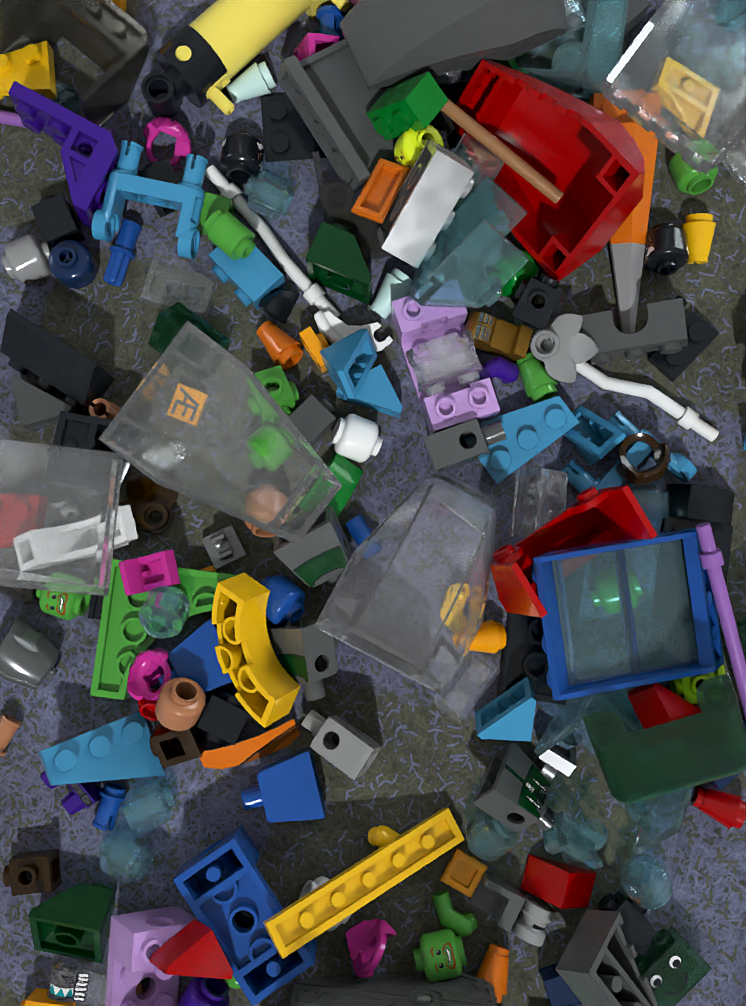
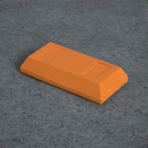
M379 158L351 212L357 216L383 224L411 168Z

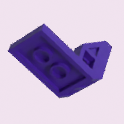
M14 81L8 94L15 106V111L22 120L21 123L32 132L40 134L43 131L52 136V140L62 147L60 153L74 208L81 223L92 229L94 213L97 209H102L109 174L113 169H116L119 158L111 132Z

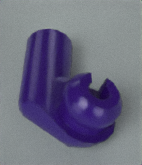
M497 356L473 370V376L476 381L489 377L491 380L496 377L502 380V383L509 384L517 380L519 369L514 362L502 356Z

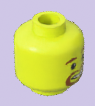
M429 124L425 129L416 132L411 128L408 131H404L395 143L394 155L396 162L412 169L429 138L444 147L438 130Z

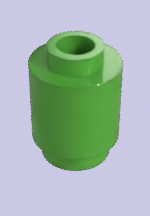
M219 209L207 219L204 231L208 234V239L232 260L245 259L252 253L255 248V234L230 212L225 213Z

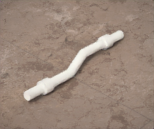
M214 165L208 167L205 175L221 192L220 196L232 199L235 209L258 233L276 262L304 292L302 296L311 306L315 304L323 312L330 311L336 317H339L341 315L340 312L324 296L326 292L317 282L313 283L288 256L269 226L242 197L243 192L234 182L230 183Z
M546 339L543 342V349L550 351L553 348V341ZM588 362L576 364V371L602 389L646 398L676 418V423L686 430L691 428L710 442L717 438L719 431L700 419L698 412L689 406L684 408L653 386L608 377Z

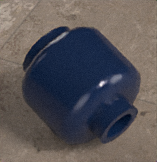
M69 239L56 244L50 251L48 258L50 271L68 288H84L91 284L97 276L98 265L96 258L81 242Z

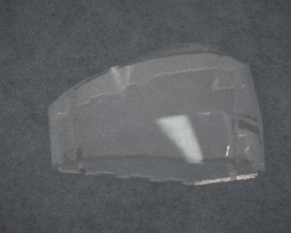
M189 321L185 323L99 437L100 441L157 484L221 510V512L242 519L295 544H299L343 486L254 371ZM257 438L268 440L269 450L265 456H261L255 451L252 446L253 440Z
M434 470L353 552L314 627L431 690L442 694L457 672L483 622L491 576L489 564L493 560L492 554L494 553L497 499L446 471L437 472Z

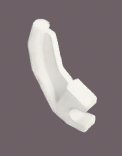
M319 310L314 314L319 332L331 344L360 329L366 328L376 352L382 351L393 341L390 335L383 341L375 339L374 332L381 327L379 322L364 325H347L330 311L323 312V310Z

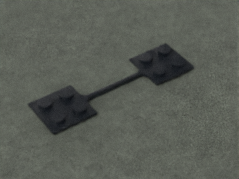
M469 82L438 85L446 97L456 104ZM287 95L260 97L265 162L327 158ZM455 129L443 143L446 149L465 148Z

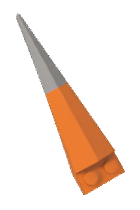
M593 93L590 96L589 105L618 120L635 140L644 157L643 198L609 240L620 331L625 334L635 333L660 127H657L658 95Z

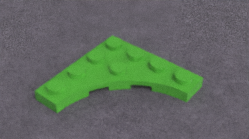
M109 559L90 696L119 700L127 699L129 694L127 691L129 668L138 653L148 650L158 637L178 622L199 613L212 611L218 582L234 577L237 574L177 567L180 584L127 596L124 591L119 562L124 560Z

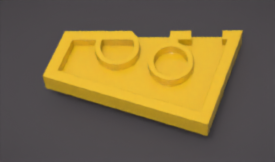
M47 40L27 45L12 52L0 54V100L4 96H9L8 92L14 81L38 94H43L48 99H57L54 54Z

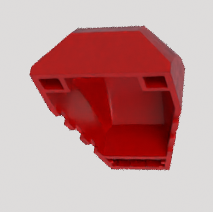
M481 60L456 105L564 193L563 196L554 204L453 120L452 123L468 154H473L480 166L477 170L483 181L488 180L495 193L493 199L499 210L503 209L510 220L507 225L512 234L549 276L561 281L600 252L642 200L645 176L644 157L635 140L618 120L543 81L492 60Z

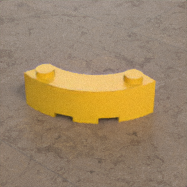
M244 572L220 581L217 584L212 606V624L217 625L219 645L215 646V651L223 674H229L238 690V693L235 694L236 698L244 709L260 725L266 728L290 713L301 686L282 667L269 640L266 625V607L270 590Z

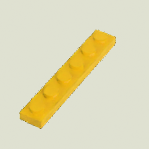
M449 808L440 809L265 920L263 923L279 956L282 959L464 841L465 839Z

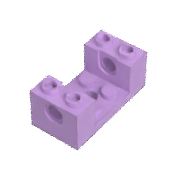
M457 281L391 302V318L430 435L473 419H477L480 423L495 418L500 412L490 377L476 381L473 376V370L478 368L472 346L465 343L462 339L465 331L464 323L468 312ZM436 359H448L452 364V370L445 375L438 374L433 368V363Z
M176 906L111 916L105 1006H177L179 975L164 974L150 962V958L153 952L194 919H198ZM149 977L150 985L143 994L136 995L137 985L142 979Z

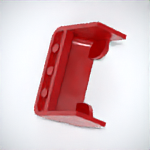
M628 485L596 490L595 486L587 488L576 496L578 501L515 545H504L492 554L494 559L490 562L489 566L499 601L506 612L540 618L548 614L538 598L537 584L532 578L534 557L550 551L622 539H653L658 535ZM597 554L561 559L562 577L565 578Z

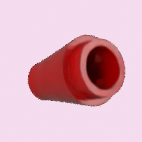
M697 786L691 802L692 806L698 808V810L728 829L731 827L740 829L746 819V802L741 800L740 795Z

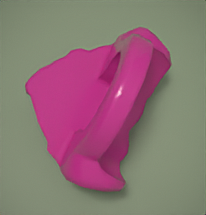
M155 117L143 129V135L146 138V155L150 162L158 160L153 154L152 145L161 131L177 138L174 155L169 160L172 166L179 164L182 158H186L187 154H192L189 133L176 120L172 121L169 117Z
M155 648L141 651L131 664L127 691L135 700L138 701L142 698L157 700L162 687L170 680L169 653L165 649ZM164 674V680L160 689L153 693L150 687L158 683V677Z
M377 918L363 920L345 932L350 958L353 961V969L360 978H370L373 976L374 970L383 956L387 939L397 934L385 920Z

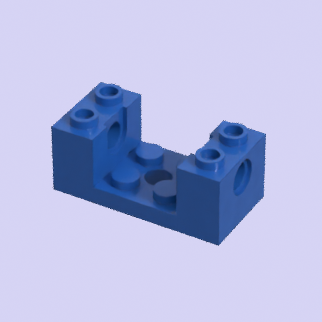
M240 825L184 863L173 878V881L198 921L212 929L233 970L234 978L251 1005L254 1006L315 963L318 943L314 938L287 957L282 959L279 956L263 922L283 910V907L256 867L260 852L243 826ZM241 910L248 911L254 918V924L249 928H241L236 924L234 915Z

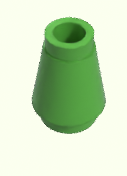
M532 352L526 354V358L516 361L527 399H531L536 404L553 398L558 393L556 388L557 381L548 375L544 365L534 357Z

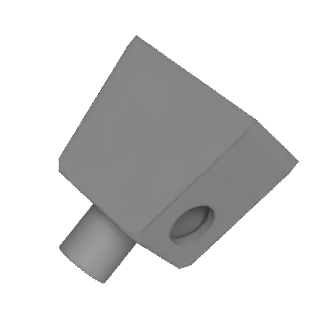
M312 709L301 724V728L315 737L310 747L353 780L366 773L383 745L338 715L329 716L325 719ZM334 732L338 734L340 739L338 746L332 740Z

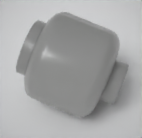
M29 234L6 244L5 253L1 254V259L7 273L13 280L17 278L20 282L27 284L51 274L48 258L52 248L46 241L42 243L36 235Z

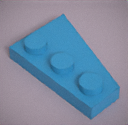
M560 396L480 422L481 427L500 420L507 439L488 446L490 455L479 460L498 484L580 422ZM474 436L464 438L469 447L475 446L476 438Z
M139 711L38 752L50 786L165 775L159 758L155 757L150 749L149 738L151 734L145 718Z

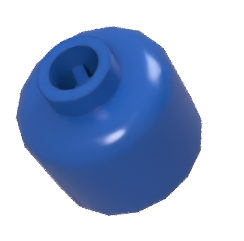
M270 575L260 582V584L270 590L266 607L267 619L279 626L289 622L295 623L301 618L305 611L303 607L306 600L305 592L286 575Z

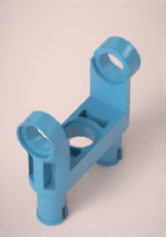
M127 140L121 141L117 167L109 174L102 209H97L92 219L93 238L107 242L113 239L115 231L119 232L126 200L181 211L175 237H178V256L194 260L200 245L198 225L205 199L202 184L208 160L200 155H197L195 160L194 154H187L182 182L178 184L136 176L143 147L132 141L130 146H128L129 142Z
M619 410L607 421L622 430L626 435L625 438L636 433H644L654 437L648 430H639ZM634 442L626 449L627 460L635 468L647 456L654 461L652 449L644 442ZM671 452V462L667 470L680 481L687 483L696 474V467L683 455ZM619 458L615 461L616 465L609 472L606 471L600 479L598 477L594 479L575 459H572L565 466L566 468L559 473L561 477L580 493L592 486L599 490L620 486L625 481L616 471V466L620 463Z

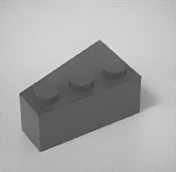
M587 909L555 970L583 1006H658L647 977L640 975L634 958L637 956L634 945L627 944L620 927L624 921L619 911Z

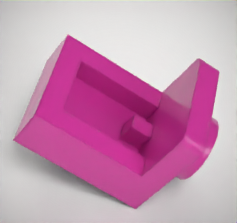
M173 549L119 562L121 579L127 596L181 583Z

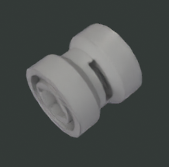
M524 895L526 900L511 931L522 940L541 947L547 936L545 932L547 924L553 922L556 910L534 897Z

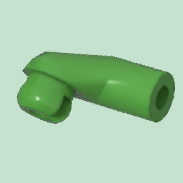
M447 889L432 894L433 902L443 927L453 930L455 934L461 935V937L470 936L472 931L477 929L478 921L476 916L471 912L461 914L454 910Z

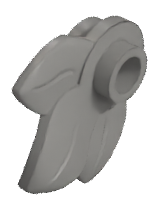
M561 315L555 319L550 328L538 330L531 338L530 349L534 357L544 361L548 375L561 382H575L577 375L576 364L590 360L599 351L596 343L590 337L579 333L583 322L581 315ZM546 339L553 341V348L550 351L543 349V342Z

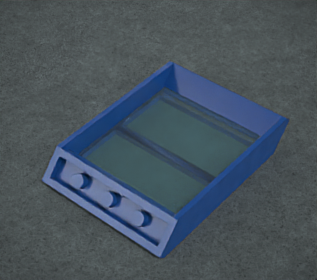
M696 527L658 533L653 539H622L550 551L533 558L532 578L537 584L538 598L548 613L541 618L544 633L542 636V648L547 654L549 668L547 671V683L552 689L553 700L560 701L712 673L724 664L718 612L707 569L702 568L699 553L702 550Z

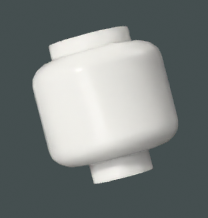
M351 413L344 419L341 417L338 419L330 442L334 443V450L339 455L362 463L370 455L376 456L378 454L383 438L378 436V424Z

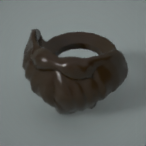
M644 433L629 435L619 447L618 457L620 463L616 466L617 473L633 485H649L654 481L657 482L665 474V470L668 469L671 462V451L668 443L659 444L654 437ZM634 442L648 444L652 449L656 465L638 472L627 460L626 449Z

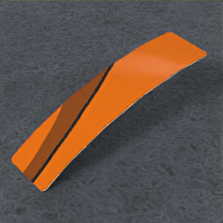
M291 719L272 730L235 745L206 750L203 752L202 757L199 758L206 768L225 769L245 764L289 746L300 735L295 720Z

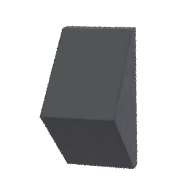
M15 375L10 379L21 425L31 431L58 424L60 411L79 415L81 413L72 406Z

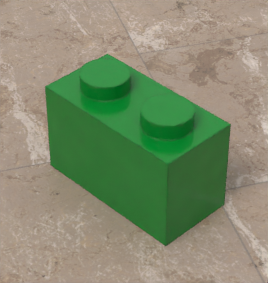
M428 71L388 87L368 110L366 115L373 123L375 131L387 141L400 137L404 131H408L410 128L415 132L425 129L449 100Z

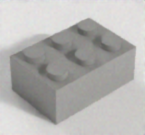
M430 138L427 140L388 215L377 230L381 249L417 269L423 260L427 262L431 258L437 245L434 242L441 229L445 231L450 226L455 216L453 208L459 198L464 199L468 195L474 184L472 176L475 172L463 158Z

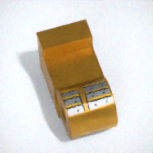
M474 311L469 314L462 339L473 347L494 356H502L513 362L526 358L533 329L524 325L516 326L504 320H498L490 314Z

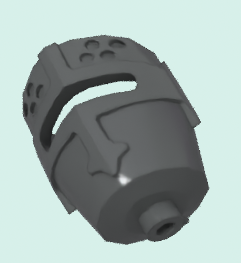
M16 615L0 643V676L7 681L33 690L37 689L44 679L50 682L58 670L53 668L60 652L47 634L41 630L38 632L33 630L30 623Z

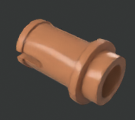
M97 398L92 402L96 404L95 408L89 405L91 417L95 416L118 422L122 419L121 409L116 404L105 399ZM106 411V412H108L110 415H109V416H106V415L104 414V412Z
M2 713L0 716L1 757L6 755L7 751L5 748L17 729L22 725L21 722L5 713Z

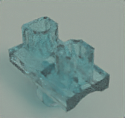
M564 811L554 814L555 826L542 832L546 851L553 855L562 851L565 862L572 867L581 863L594 870L603 867V862L598 857L596 851L601 849L606 843L608 834L605 825L593 818L580 823Z

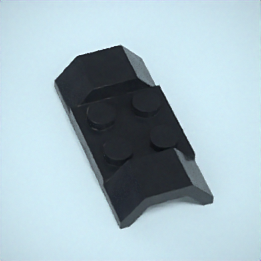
M667 484L661 533L695 528L700 523L709 522L716 548L721 549L724 565L721 567L725 583L727 584L733 533L731 522L735 494L726 489L694 484ZM683 539L660 543L651 617L694 623Z

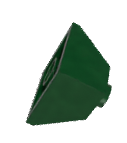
M322 221L305 258L309 279L370 305L372 300V278L354 234H351L350 230L341 224L332 223L330 225Z
M78 883L32 908L28 917L34 950L102 964L110 931L111 916H113L115 908L114 890L100 883H93L91 885Z

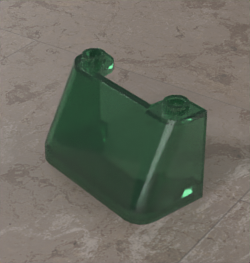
M728 673L710 678L702 682L698 687L696 696L701 711L698 714L630 734L627 733L622 719L614 712L600 711L582 717L607 787L613 798L624 804H632L739 774L746 770V731L736 692Z

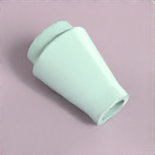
M263 61L259 64L254 62L232 83L226 85V88L233 102L237 104L244 100L270 94V90L277 85L266 62Z
M394 268L391 273H386L370 309L378 313L383 319H386L391 313V302L410 296L413 293L412 288L416 283L402 271Z

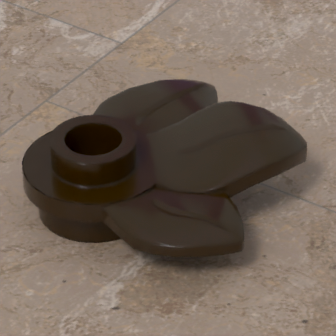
M166 471L154 483L144 476L130 474L126 487L128 500L116 504L113 508L130 505L136 526H142L148 532L158 534L169 529L174 517L171 508L178 498V488L173 476ZM154 511L162 513V520L158 523H153L151 520V515Z

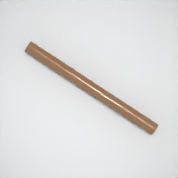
M448 98L449 101L440 111L554 204L560 200L564 193Z

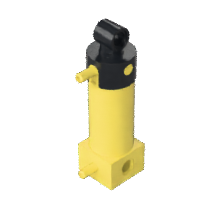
M216 0L193 22L184 26L155 52L156 58L164 72H152L142 81L141 91L149 110L155 117L172 118L180 110V100L186 97L197 108H202L211 100L225 115H230L234 111L235 105L221 90L231 82L230 79L302 14L306 13L314 21L319 7L334 4L340 11H345L350 5V0ZM161 93H167L163 98H156Z

